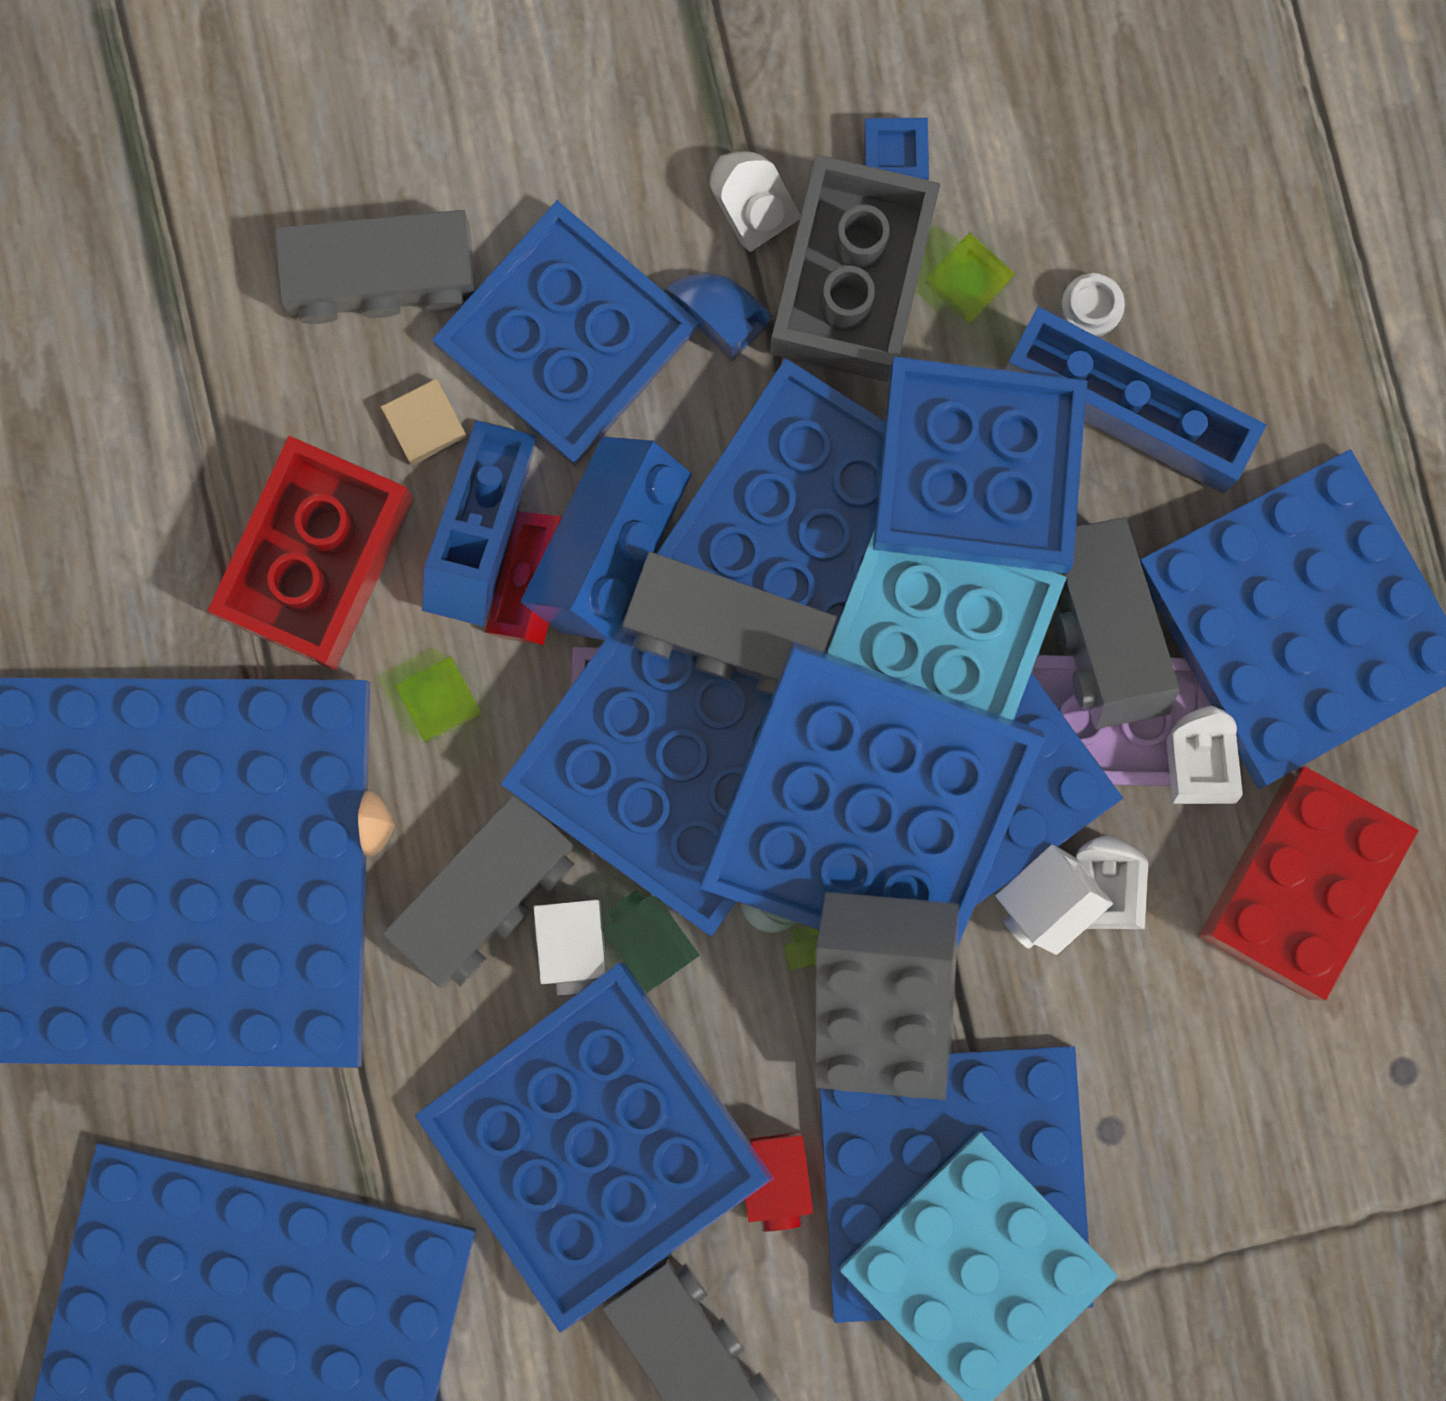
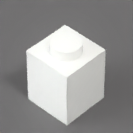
M1053 844L996 895V898L1009 913L1003 921L1012 935L1028 949L1035 944L1056 955L1113 905L1112 901L1077 858Z
M600 900L534 906L541 984L556 983L557 996L578 994L594 982V979H598L608 971Z

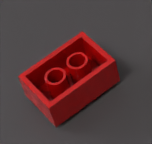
M288 435L207 611L225 623L336 671L415 499L406 486Z
M1306 766L1297 768L1288 773L1198 937L1307 999L1326 1001L1419 830Z

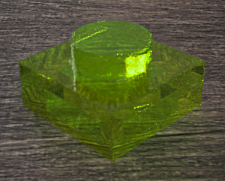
M969 232L927 276L925 284L971 325L1013 281L1016 274Z
M452 656L395 685L425 743H429L483 714Z
M809 926L792 930L795 943L782 946L788 971L815 965L819 930Z

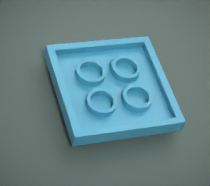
M874 529L827 654L1013 720L1066 576L1050 571L873 550Z
M979 1131L839 1267L841 1273L964 1401H993L1118 1277L1117 1273Z

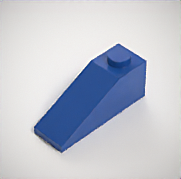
M475 421L424 566L422 611L484 626L502 570L535 449L537 435Z

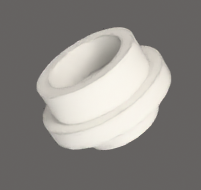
M1097 273L1084 274L1074 279L1066 288L1061 301V311L1064 320L1095 336H1102L1112 331L1120 322L1125 309L1124 295L1118 284L1111 278Z

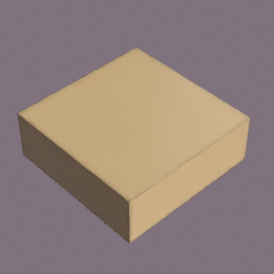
M437 378L381 406L411 466L467 438Z

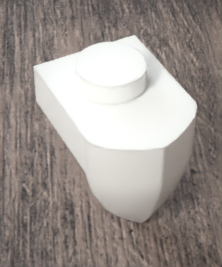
M749 151L733 152L719 157L710 174V188L741 245L749 252L801 219V215L773 163L762 155Z
M1215 706L1200 708L1184 716L1176 723L1166 739L1173 804H1236L1243 795L1236 739L1237 725L1232 716Z
M1102 836L1085 843L1077 851L1076 858L1113 903L1110 908L1086 929H1145L1148 878L1147 858L1133 846L1113 836Z

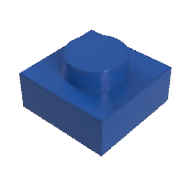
M865 118V166L929 180L928 118Z

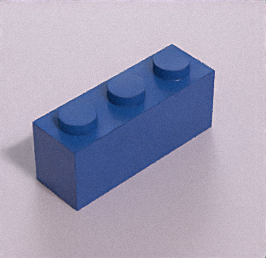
M602 436L520 602L561 633L612 641L633 598L648 553L655 552L692 473L653 440Z

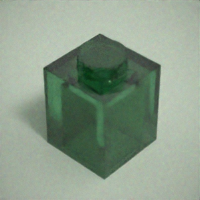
M636 890L606 911L613 922L602 929V931L646 993L652 991L700 956L662 901L653 894L644 899L639 891Z

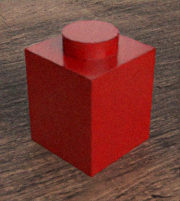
M801 1131L747 1138L774 1177L773 1180L745 1199L748 1223L761 1221L762 1231L764 1232L800 1227V1216L813 1214L803 1134Z

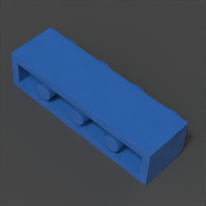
M1037 306L1004 369L1006 371L1086 380L1087 392L1084 422L1223 494L1239 480L1267 424L1039 306Z

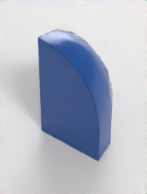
M705 272L681 277L663 290L699 321V329L731 361L776 319L748 290L726 276Z

